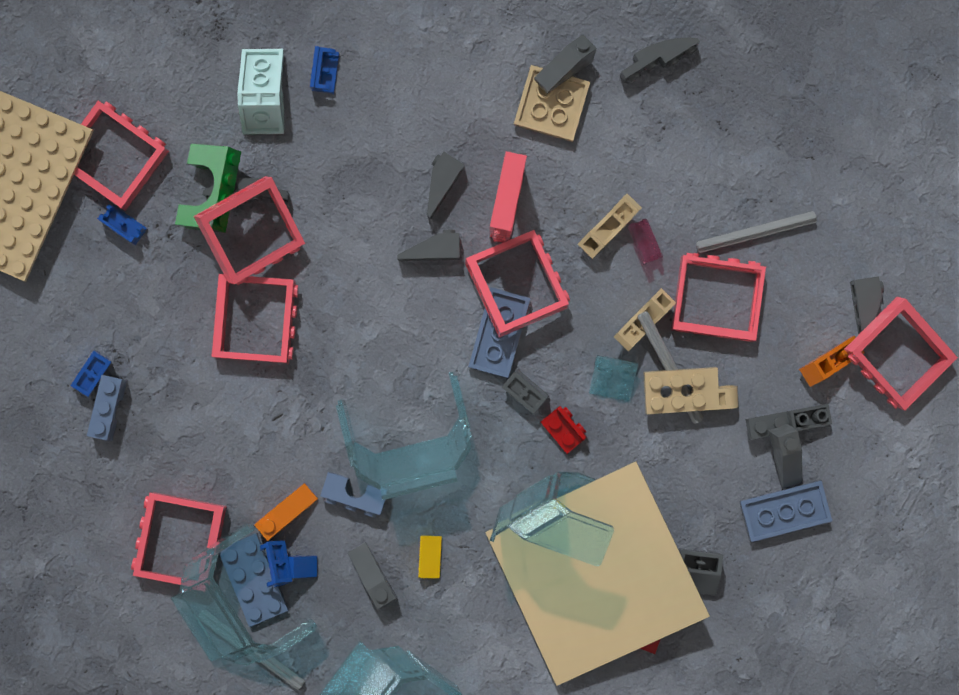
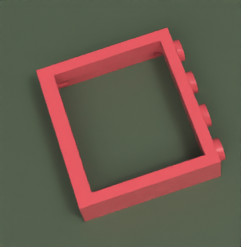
M98 100L81 125L91 128L100 114L104 112L156 149L122 197L116 195L77 167L74 173L79 179L126 211L169 151L164 147L166 143L157 137L153 140L148 136V130L141 125L135 127L131 124L133 120L124 113L121 116L114 112L116 110L114 106L107 101L103 104Z
M507 151L505 153L490 223L489 237L493 238L494 242L504 243L510 240L525 171L526 155Z
M265 176L194 216L227 281L232 284L240 285L246 282L248 276L253 273L256 275L263 272L267 265L279 263L283 260V256L288 253L294 254L301 249L300 246L305 244L272 177ZM268 190L293 241L235 273L209 222L261 192Z
M535 230L484 250L465 260L467 270L499 338L567 309L569 305V295L566 290H562L559 284L561 283V278L557 271H553L551 267L553 264L549 253L545 254L542 247L544 246L543 240L540 235H536ZM531 241L559 302L505 324L477 263Z
M697 253L683 255L680 261L675 297L676 304L674 305L671 331L755 342L766 267L760 266L761 263H756L755 261H748V264L740 263L739 259L734 258L722 261L719 260L720 257L707 255V258H701ZM687 264L756 274L748 331L680 322Z
M219 274L212 357L289 364V359H292L294 348L290 347L291 339L295 338V326H292V321L297 316V306H294V297H298L299 293L296 281L292 279L248 276V280L244 282L287 286L281 356L224 352L230 283L224 274Z
M896 297L844 349L849 354L850 361L854 365L858 364L862 370L860 372L862 375L875 383L874 388L880 394H885L888 397L887 402L895 409L900 408L902 410H906L958 358L908 300L901 297ZM899 313L905 317L940 357L902 397L861 353Z
M149 493V496H146L144 501V508H146L145 517L142 516L139 526L142 529L141 537L137 538L135 549L138 550L137 557L133 558L131 570H134L133 576L204 590L210 589L227 506L161 493ZM156 501L214 511L200 581L142 570Z

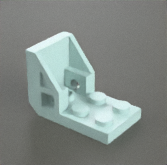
M242 49L237 96L243 134H284L283 49Z

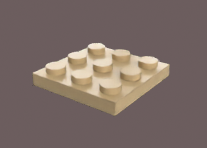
M531 65L514 125L573 142L590 82L571 77L547 94L534 81V77L543 68Z

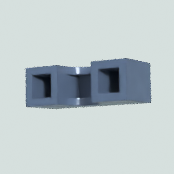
M101 375L87 436L113 441L117 420H115L116 409L120 400H123L127 380Z
M332 472L327 473L320 495L325 498L324 502L333 505L340 502L345 504L344 508L356 511L359 508L365 510V515L376 518L377 514H382L388 490L369 484L365 494L362 497L356 498L351 496L347 490L348 477Z

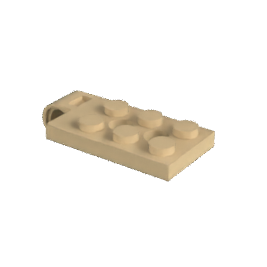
M717 367L643 372L646 414L738 408V386H719ZM684 385H691L692 393L688 396H684L681 393ZM664 386L671 388V394L668 397H662L660 394Z

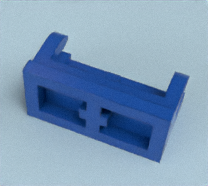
M315 46L310 81L312 91L334 94L339 52H336V49Z
M108 205L106 213L104 215L100 214L97 219L136 245L147 228L115 205Z
M94 350L70 386L89 397L100 380L101 375L104 374L110 365V359Z
M269 541L260 545V551L266 549L272 581L266 583L267 588L271 586L280 587L293 582L285 541Z

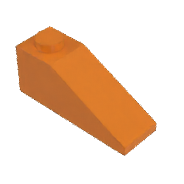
M855 336L850 337L799 369L810 387L827 379L851 363L848 357L849 354L844 349L855 339Z
M304 483L254 524V526L269 541L318 498Z

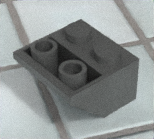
M679 548L678 550L698 592L716 595L721 578L723 554Z

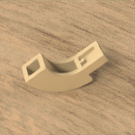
M626 194L578 245L593 259L632 220L642 207Z
M661 288L619 330L614 338L629 351L646 334L638 319V315L646 311L649 313L654 324H656L676 302Z

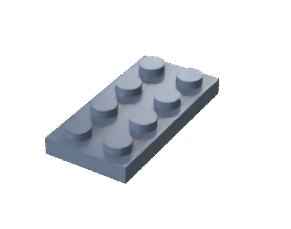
M490 287V292L505 324L526 316L531 298ZM484 309L468 367L509 378L522 328L499 338L486 309Z
M821 480L739 501L750 542L832 521Z
M257 533L218 549L249 627L289 610L280 587L271 586L267 588L266 583L272 581L267 555L264 550L260 551L262 543Z

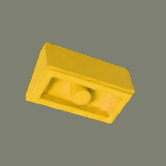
M420 536L418 578H440L442 536Z

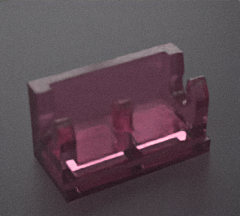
M646 218L628 226L643 265L663 257Z

